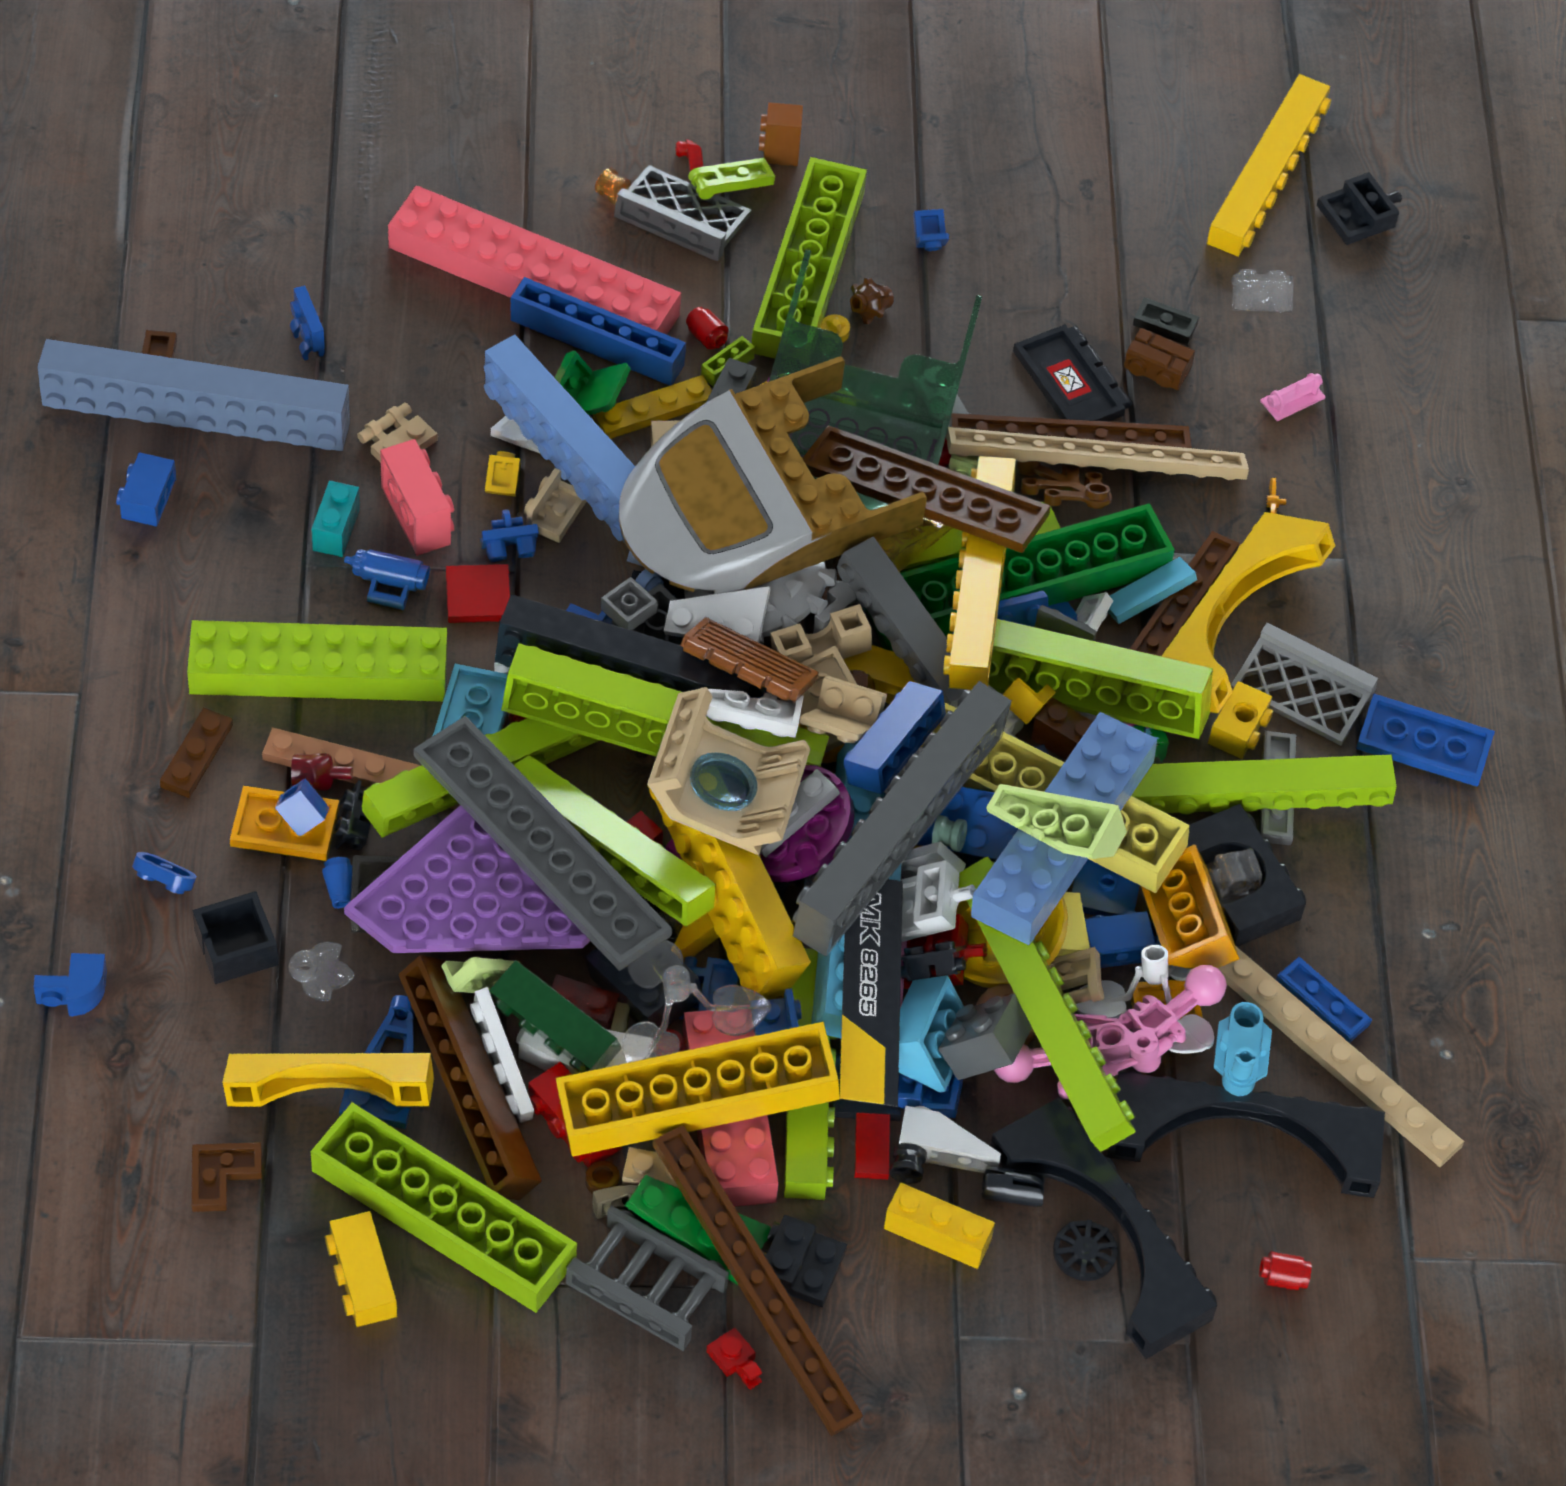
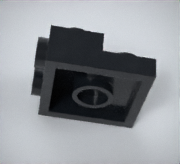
M784 1214L781 1223L774 1221L767 1239L772 1242L769 1251L763 1249L761 1251L788 1295L823 1308L847 1251L848 1244L816 1233L815 1225Z

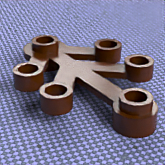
M1039 461L1016 462V467L1019 469L1020 474L1026 476L1038 474L1048 479L1027 477L1022 479L1021 492L1026 495H1036L1039 493V489H1046L1043 502L1047 505L1060 506L1062 500L1083 501L1090 508L1101 509L1112 502L1110 488L1103 484V475L1099 472H1087L1083 485L1080 484L1079 480L1080 467L1074 464H1062V472L1060 474L1041 465Z

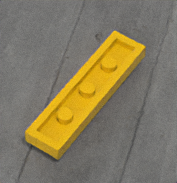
M700 375L616 403L608 412L593 414V420L612 439L651 426V421H666L693 412L706 403L712 389L705 377Z

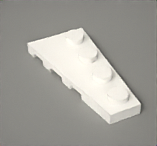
M488 987L477 990L474 994V1002L470 1004L474 1020L478 1023L482 1032L485 1049L488 1054H491L495 1063L493 1065L499 1083L503 1084L508 1094L505 1096L513 1115L516 1114L519 1123L533 1119L534 1109Z

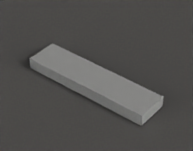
M1264 732L1262 760L1295 758L1296 734ZM1294 808L1288 810L1260 809L1261 836L1273 844L1291 845L1293 841Z

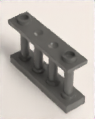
M611 1205L607 1213V1227L611 1231L589 1262L583 1263L575 1257L573 1258L566 1270V1284L684 1352L691 1342L692 1325L689 1324L688 1320L711 1287L722 1293L726 1291L729 1272L720 1263L704 1259L641 1223L631 1212L627 1210L620 1211ZM624 1236L640 1245V1248L619 1278L611 1279L602 1274L600 1269ZM652 1253L670 1264L649 1294L641 1296L630 1290L629 1286ZM683 1270L699 1279V1281L677 1313H670L661 1308L659 1302Z

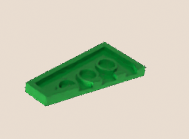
M645 1175L629 1197L625 1206L678 1244L708 1261L714 1260L720 1263L729 1272L728 1279L737 1285L736 1280L680 1189ZM738 1213L759 1248L762 1249L768 1239L771 1226Z

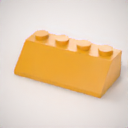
M1196 845L1187 847L1156 893L1142 886L1141 888L1160 944L1168 951V965L1190 969L1199 965H1212L1220 968L1240 958L1208 868Z

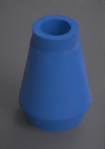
M335 857L324 862L325 868L322 869V874L330 900L332 901V907L344 908L352 899L354 866L351 865V861L348 858Z

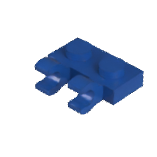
M306 286L294 288V301L290 302L294 319L290 323V329L294 338H299V331L301 333L303 342L299 345L300 353L304 360H308V354L311 351H317L319 357L323 356L325 352L324 329Z

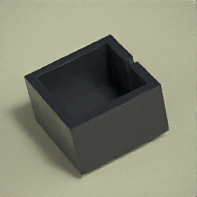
M256 891L192 910L194 931L203 955H205L214 984L279 965L277 943Z

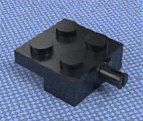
M1370 172L1346 180L1343 189L1319 197L1317 207L1344 243L1349 245L1395 228L1399 210L1394 204L1401 202L1402 196L1398 190L1386 195Z

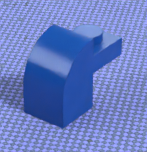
M71 953L69 976L35 975L34 993L36 1004H44L49 1007L67 1005L69 1016L82 1015L94 1009L100 1003L105 993L107 977L105 954Z

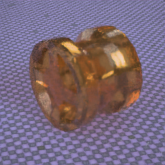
M608 168L597 179L595 191L599 195H606L609 202L616 205L617 194L622 188L627 190L631 186V181L626 177H620L615 169Z

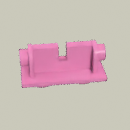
M1310 373L1306 378L1279 391H1272L1270 395L1260 399V402L1276 421H1280L1326 398L1319 389L1323 383L1322 377L1318 373Z

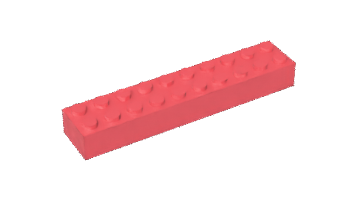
M417 185L388 224L390 249L510 298L523 278L526 277L668 335L680 316L681 292Z

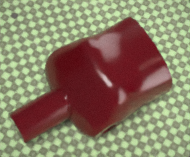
M327 753L311 755L294 754L291 765L292 787L306 778L315 790L326 791L332 787L334 779L352 780L353 767L334 766L331 755Z

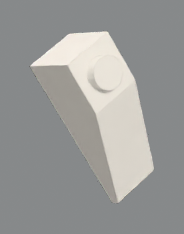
M924 1106L905 1107L899 1144L911 1143L924 1148L927 1152L926 1163L984 1173L988 1165L999 1166L1001 1153L940 1112L931 1111Z

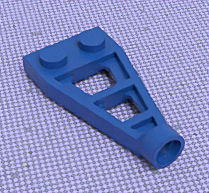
M396 995L392 997L389 1012L364 1053H380L387 1037L403 1040L402 1053H413V1019L415 1013L408 996ZM345 1088L339 1109L340 1116L353 1102L389 1126L406 1130L412 1106H394L385 1099L368 1092Z

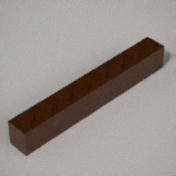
M419 955L398 974L488 1188L504 1198L520 1200L542 1182L541 1177L508 1105L503 1089L461 992H453L447 982V977L441 966L445 960Z

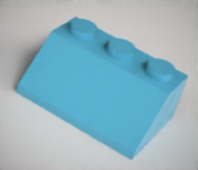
M948 975L913 980L900 1008L899 1072L938 1092L946 1091L953 1075V1071L938 1048L945 1038L946 1031L954 1022L956 1013L964 1007Z

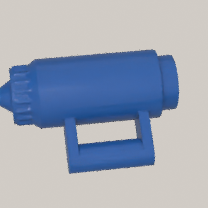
M372 549L357 550L356 555L344 558V562L352 566V573L354 575L362 577L363 580L371 581L367 602L404 610L409 592H416L418 589L425 590L429 580L430 566L423 565V561ZM378 583L402 588L401 597L376 591Z

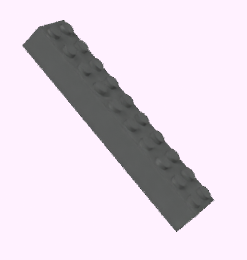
M980 681L971 691L966 689L957 703L958 707L954 712L949 710L941 721L939 731L937 733L931 732L928 735L919 755L914 753L907 762L904 774L901 777L896 775L887 789L888 793L884 798L878 797L869 811V817L866 820L860 819L851 833L852 837L847 843L845 841L840 843L833 855L834 860L830 865L823 864L816 874V882L812 887L806 886L801 891L796 901L799 904V908L793 917L795 922L793 937L825 957L830 953L1002 738L1012 700Z

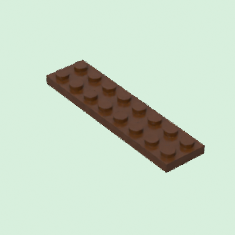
M829 425L802 458L812 476L820 478L833 473L841 474L847 477L857 493L887 504L924 492L927 496L925 518L1020 553L1024 552L1050 515V505Z

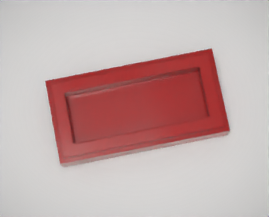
M856 1113L854 1178L888 1180L890 1114Z

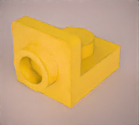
M504 451L497 452V455L489 454L485 493L516 497L519 470L521 468L520 458H515L514 453Z

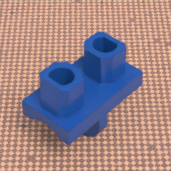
M509 509L502 510V519L491 521L492 530L482 531V538L480 539L481 549L486 548L490 562L506 560L505 546L515 544L519 558L535 556L536 542L539 534L538 525L523 526L522 517L511 518Z

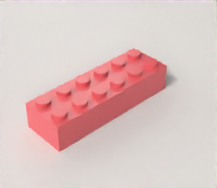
M751 1007L684 1012L682 1033L685 1039L686 1050L755 1036ZM768 1115L697 1130L700 1152L734 1207L776 1203L778 1177Z

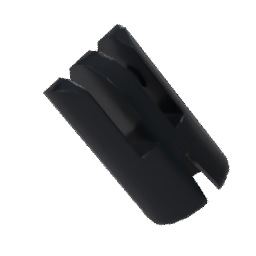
M988 1165L983 1176L982 1198L1041 1207L1044 1203L1045 1175Z

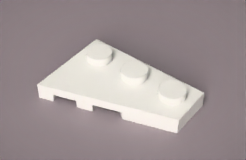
M770 587L670 601L664 633L665 635L684 638L687 632L707 617L760 643L771 591Z

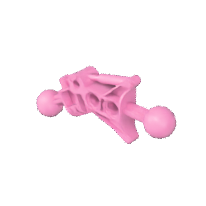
M1199 965L1191 969L1186 976L1185 990L1166 1005L1156 997L1146 995L1143 997V1002L1135 1003L1134 1009H1128L1119 1016V1019L1107 1018L1106 1015L1074 1014L1078 1021L1083 1019L1092 1034V1037L1088 1039L1091 1047L1097 1046L1107 1063L1102 1066L1105 1074L1111 1073L1113 1076H1116L1118 1071L1131 1066L1141 1073L1155 1071L1161 1063V1056L1173 1047L1172 1043L1175 1041L1183 1043L1186 1040L1185 1028L1178 1020L1196 1005L1212 1006L1220 1002L1224 996L1227 984L1220 969L1212 965ZM1023 1044L1014 1063L995 1069V1073L999 1078L1008 1083H1018L1026 1080L1033 1072V1068L1049 1066L1051 1063L1042 1047L1029 1049L1027 1045ZM1059 1080L1057 1087L1060 1098L1069 1099Z

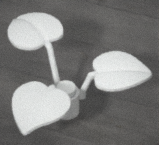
M1147 946L1141 952L1142 966L1135 968V976L1127 993H1125L1124 988L1120 984L1103 980L1101 983L1104 991V1000L1098 1002L1089 1000L1076 1004L1078 1012L1082 1015H1106L1107 1018H1118L1125 1013V1001H1129L1132 998L1141 977L1148 984H1162L1167 1004L1172 1000L1168 977L1170 976L1178 981H1185L1191 969L1168 965V951L1163 946ZM1185 1015L1178 1022L1185 1028L1186 1040L1183 1043L1175 1041L1172 1043L1173 1047L1169 1051L1186 1054L1210 1049L1214 1044V1032L1211 1025L1198 1015Z

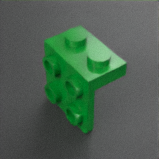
M576 351L566 353L555 375V379L588 415L608 412L616 405L617 397L627 381L631 368L627 363H622L592 371Z

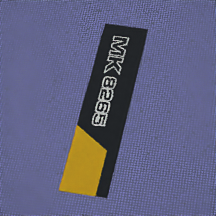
M888 879L845 933L840 1099L898 1107L903 881Z

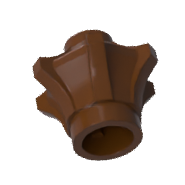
M864 278L863 284H853L851 287L853 296L850 299L851 310L861 315L863 324H871L875 316L882 318L884 310L893 305L894 295L892 290L886 285L876 284L871 278Z

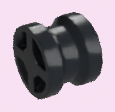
M911 1143L896 1145L893 1152L895 1162L891 1164L889 1174L893 1179L902 1183L915 1184L923 1179L924 1170L921 1166L926 1162V1150L921 1146Z

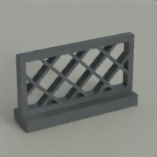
M648 165L627 190L622 188L617 194L614 217L718 262L723 256L724 247L750 217L751 209L717 194L703 200L697 194L696 187L691 183ZM651 177L660 181L661 184L649 185L647 180ZM681 190L686 192L687 195L675 196L673 191ZM666 192L668 197L655 198L653 193ZM640 194H646L648 199L640 196ZM706 201L713 206L700 207L698 202ZM691 203L693 208L681 209L679 204ZM667 205H672V207H673L674 210H672V209H670V208H668V207H665V206H667ZM732 212L739 215V217L726 218L724 213ZM717 214L719 217L716 220H706L704 215ZM698 216L699 221H698V220H695V219H693V218H691V217ZM716 228H724L725 232Z

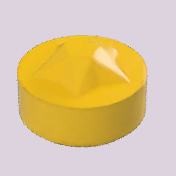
M833 314L823 319L820 329V335L823 340L831 344H840L848 339L850 323L845 317Z

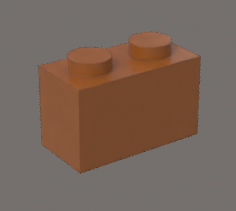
M768 102L767 114H761L760 131L766 132V134L760 133L758 150L764 151V158L768 164L798 166L803 105Z

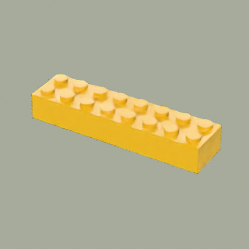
M705 764L694 771L693 782L695 788L704 799L719 807L736 808L715 764ZM648 786L650 795L662 815L663 823L673 838L677 852L689 866L715 883L714 908L708 914L714 925V930L720 937L727 952L728 960L732 963L740 979L741 987L746 992L750 1003L751 1001L784 998L785 989L793 987L811 961L801 941L793 937L794 926L760 856L671 820Z
M824 1022L556 1078L572 1157L653 1140L681 1125H684L686 1130L690 1132L840 1100L839 1080Z

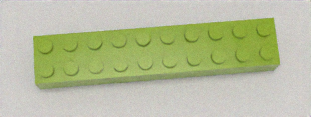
M519 643L508 671L501 711L657 757L678 693L683 692L667 688L658 683L640 680L628 674H620L603 669L598 665H590L573 660L568 656L553 654L534 646H526ZM707 717L715 726L765 747L805 740L810 747L806 765L821 767L829 740L828 735L813 733L798 727L795 738L789 736L778 737L768 731L756 728L745 729L739 724L727 721L716 722ZM715 764L722 777L746 783L743 777L733 769Z

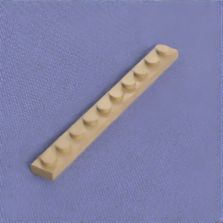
M948 427L946 434L949 454H955L960 457L971 455L1013 458L1019 462L1039 461L1051 465L1058 463L1074 464L1078 467L1097 466L1109 470L1120 468L1131 469L1137 472H1163L1168 475L1188 474L1200 478L1206 476L1222 477L1226 480H1247L1249 472L1245 454L1237 452Z
M1236 947L1240 959L1218 968L1225 977L1226 984L1247 1002L1257 1005L1265 1018L1365 1104L1374 1110L1385 1112V1121L1439 1167L1443 1166L1462 1148L1464 1141L1238 947Z

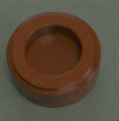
M608 1161L592 1163L585 1175L587 1189L593 1194V1191L619 1186V1170Z

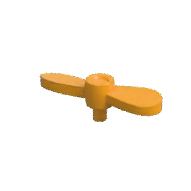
M1271 478L1269 483L1270 495H1267V508H1271V513L1277 514L1276 508H1279V505H1286V499H1279V496L1276 495V478Z

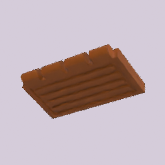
M707 617L684 635L680 645L684 647L683 651L703 661L708 659L709 664L727 673H737L738 678L760 689L765 687L767 688L766 692L785 701L790 699L795 702L815 683L819 674L818 671Z

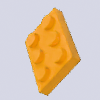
M243 786L230 835V847L323 861L327 860L339 812V800L322 798L329 806L325 820L302 836H298L275 809L280 795L284 792Z

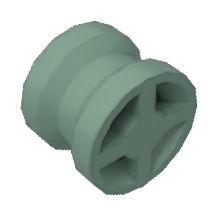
M939 815L933 828L932 844L941 841L945 846L950 847L951 850L960 852L967 835L966 820L957 819L956 821H951L947 816Z

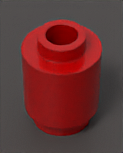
M697 307L688 314L686 324L689 332L707 349L719 348L725 344L729 328L711 310Z
M1270 1251L1268 1257H1262L1259 1277H1263L1264 1284L1268 1286L1296 1291L1299 1288L1307 1289L1311 1278L1312 1263L1304 1261L1302 1256Z

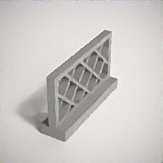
M1266 623L1261 631L1259 640L1233 680L1231 688L1233 691L1238 681L1242 682L1245 677L1258 674L1262 686L1255 688L1270 695L1269 692L1285 688L1289 701L1277 703L1271 700L1269 709L1342 746L1365 705L1373 697L1378 678ZM1264 649L1274 654L1276 663L1260 666L1257 656ZM1295 665L1302 669L1304 677L1288 680L1284 668ZM1279 669L1283 682L1267 685L1263 673ZM1323 679L1330 683L1332 691L1316 694L1312 681ZM1307 683L1311 696L1294 699L1291 687ZM1351 693L1361 698L1356 706L1344 708L1340 695ZM1334 697L1339 710L1322 713L1318 701ZM1313 702L1317 715L1305 717L1299 714L1297 706ZM1341 716L1344 727L1340 734L1328 729L1325 720Z

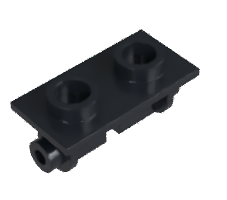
M360 780L357 781L351 790L346 789L341 798L340 807L343 808V814L339 817L334 829V834L338 835L335 845L336 849H339L344 842L350 844V848L354 850H361L367 844L370 823L359 820L362 818L369 821L362 811L363 793L367 789L360 790L362 782Z
M947 941L935 944L936 950L924 951L923 945L905 948L904 955H901L904 965L901 966V978L908 981L931 978L930 965H935L936 977L960 974L961 970H966V960L964 957H960L959 951L966 949L967 946L955 947L954 941Z

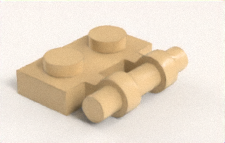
M406 402L399 407L393 406L386 411L385 416L377 421H370L365 425L364 430L357 433L361 443L364 444L370 439L375 442L371 445V454L379 462H381V449L412 439H416L420 449H426L438 441L437 432L421 417L417 415L409 421L405 418V416L412 413L411 407ZM392 425L396 428V430L388 435L383 432Z

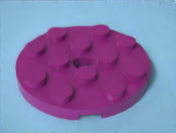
M805 765L801 782L818 769L836 786L840 794L767 857L761 853L759 855L772 882H791L816 873L823 864L826 863L828 865L834 859L833 855L842 841L847 843L851 835L855 817L852 798L842 781L827 769L815 765ZM749 787L743 791L735 802L736 808L743 806L749 801Z

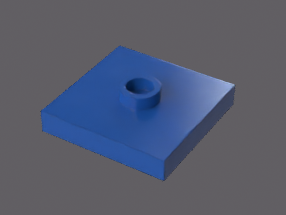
M1088 859L1074 879L1072 892L1080 893L1084 913L1106 917L1120 915L1127 911H1135L1140 885Z

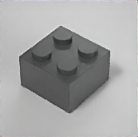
M1015 994L1004 997L994 996L985 1003L975 1006L969 1004L962 1007L956 1013V1018L951 1027L946 1031L945 1038L938 1050L958 1080L1013 1064L1032 1026Z

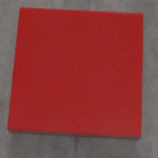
M508 564L446 566L448 623L500 621L510 599Z

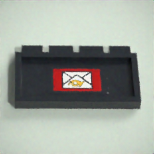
M1064 324L1014 344V354L1060 419L1109 422L1124 416L1125 410L1132 405L1124 390L1118 387V382L1105 365L1102 366L1103 361L1093 347L1087 345L1088 340L1077 326L1068 328Z

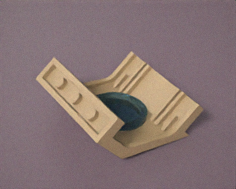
M707 687L678 693L647 783L671 820L760 855L763 844H771L783 840L809 756L810 747L805 740L773 747L759 745L715 726L707 719L706 715L713 697Z

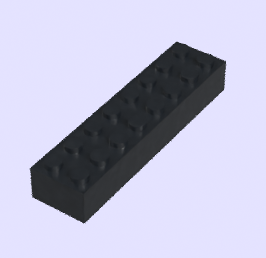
M511 594L499 622L495 662L509 668L520 643L526 646H534L553 654L568 656L573 660L590 665H598L603 669L620 674H628L650 683H658L680 692L707 687L708 689L744 691L751 697L753 685L738 678L737 673H727L709 664L708 659L703 661L683 651L684 647L678 644Z

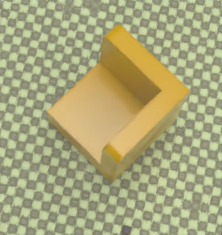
M1016 678L1002 695L1012 700L1010 710L1027 725L1056 694V691L1046 684L1036 693L1023 680Z

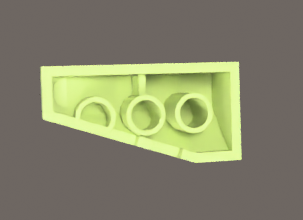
M999 784L986 807L990 814L1056 850L1091 859L1114 857L1127 833L1119 805Z

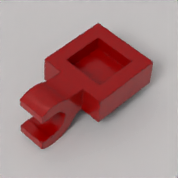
M735 1327L707 1345V1353L727 1377L736 1372L750 1390L762 1383L759 1377L762 1374V1370L753 1361L756 1358V1352Z

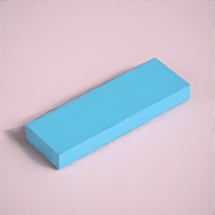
M1178 557L1110 595L1113 603L1108 613L1120 624L1197 581L1196 572L1181 557Z

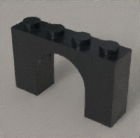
M1241 804L1190 824L1187 847L1196 845L1205 864L1221 859L1236 860L1253 869L1261 882V887L1254 893L1222 907L1236 947L1302 919L1306 905L1303 891L1299 887L1296 888L1289 877L1288 869L1283 863H1279L1273 854L1270 842L1261 836L1256 828L1254 818L1245 812Z

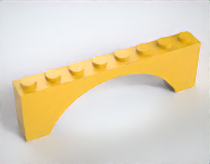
M1264 512L1244 542L1240 544L1229 563L1224 566L1223 571L1214 584L1209 587L1204 598L1194 608L1193 613L1180 628L1171 644L1164 651L1161 657L1213 668L1210 712L1218 714L1233 693L1226 670L1214 659L1216 639L1226 619L1242 601L1266 584L1297 571L1322 566L1335 547L1329 523Z

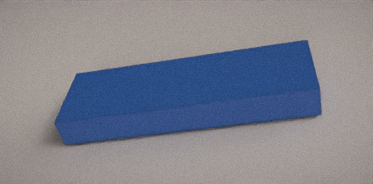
M1301 957L1295 959L1277 975V982L1349 1043L1370 1026L1372 1019Z

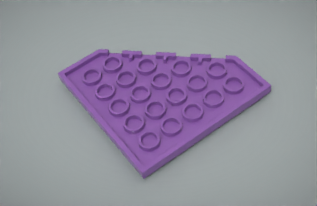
M461 805L344 907L346 916L392 953L583 948L590 942L584 933Z

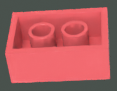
M416 439L381 449V488L416 556L451 545V532L454 531L451 513L454 512V505L451 497L448 494L444 495L442 491V482L439 474L432 472L427 451L420 449Z

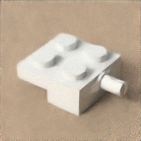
M947 860L920 866L917 870V876L900 880L903 881L902 942L955 929L956 911L959 902L973 899V893L976 891L975 886L969 885L958 888L959 872Z

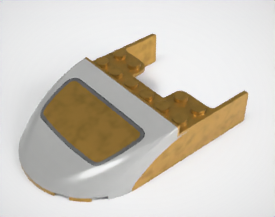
M840 356L736 394L733 389H730L703 404L675 424L645 453L629 474L620 496L619 523L627 547L637 561L650 573L654 574L656 572L658 575L668 579L670 585L692 592L695 589L714 590V594L757 587L840 556L843 552L872 537L876 541H880L920 526L924 519L927 496L924 492L878 509L868 510L847 477L833 473L817 479L813 478L788 434L801 430L808 424L809 413L804 405L805 402L836 392L842 388L845 361Z

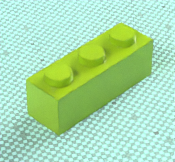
M741 336L701 365V375L714 387L728 358L747 364L754 359L755 346Z

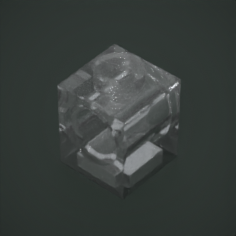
M1253 848L1216 855L1213 867L1209 870L1214 888H1217L1220 899L1252 894L1259 889L1262 878Z

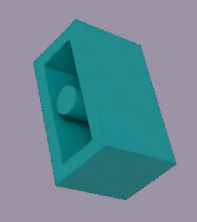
M329 480L312 526L313 551L343 557L360 511L359 487Z

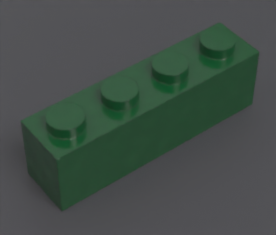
M516 960L489 990L495 1000L494 1005L498 1011L506 1017H509L512 1013L520 1020L518 1025L532 1037L536 1033L545 1039L543 1044L555 1055L565 1054L571 1059L569 1065L578 1073L606 1068L622 1049L614 1035Z

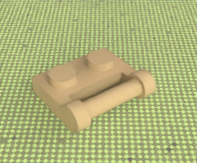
M1096 947L1056 957L1049 965L1050 969L1054 966L1056 967L1065 983L1060 986L1061 990L1088 983L1086 988L1068 992L1075 1004L1089 1000L1093 1002L1104 1000V991L1101 983L1100 954Z

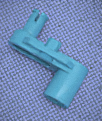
M1250 1002L1236 1004L1232 1008L1230 1016L1219 1021L1213 1068L1222 1075V1084L1225 1090L1236 1096L1249 1094L1254 1089L1256 1081L1266 1077L1268 1073L1272 1030L1263 1022L1264 1018L1261 1009Z

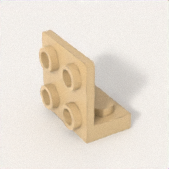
M827 676L823 679L817 708L801 715L799 723L806 725L807 730L813 733L826 734V732L837 735V739L842 742L856 743V741L861 740L866 731L876 722L879 714L884 710L887 694Z

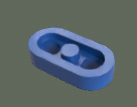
M145 852L136 853L132 865L133 869L137 871L136 875L148 881L157 880L164 883L167 890L177 894L191 891L197 877L193 872Z

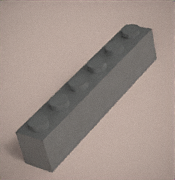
M872 537L843 552L837 565L840 578L843 582L850 585L856 594L858 603L861 607L866 608L873 617L878 631L885 634L896 656L902 658L906 663L913 680L922 685L942 690L944 702L957 708V703L966 689L949 688V675L943 674L945 655L951 656V653L946 652L947 638L879 543Z

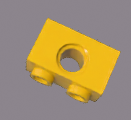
M1238 681L1233 689V693L1212 726L1208 744L1243 759L1248 748L1254 750L1261 735L1258 732L1261 726L1266 728L1272 717L1273 710L1269 709L1272 696Z

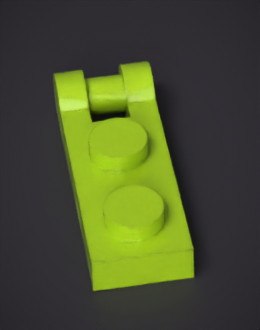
M765 158L699 167L693 169L688 175L690 182L696 187L697 194L703 200L709 199L717 193L774 185L775 174Z

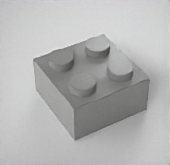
M630 577L601 598V610L621 628L632 631L657 613V600Z

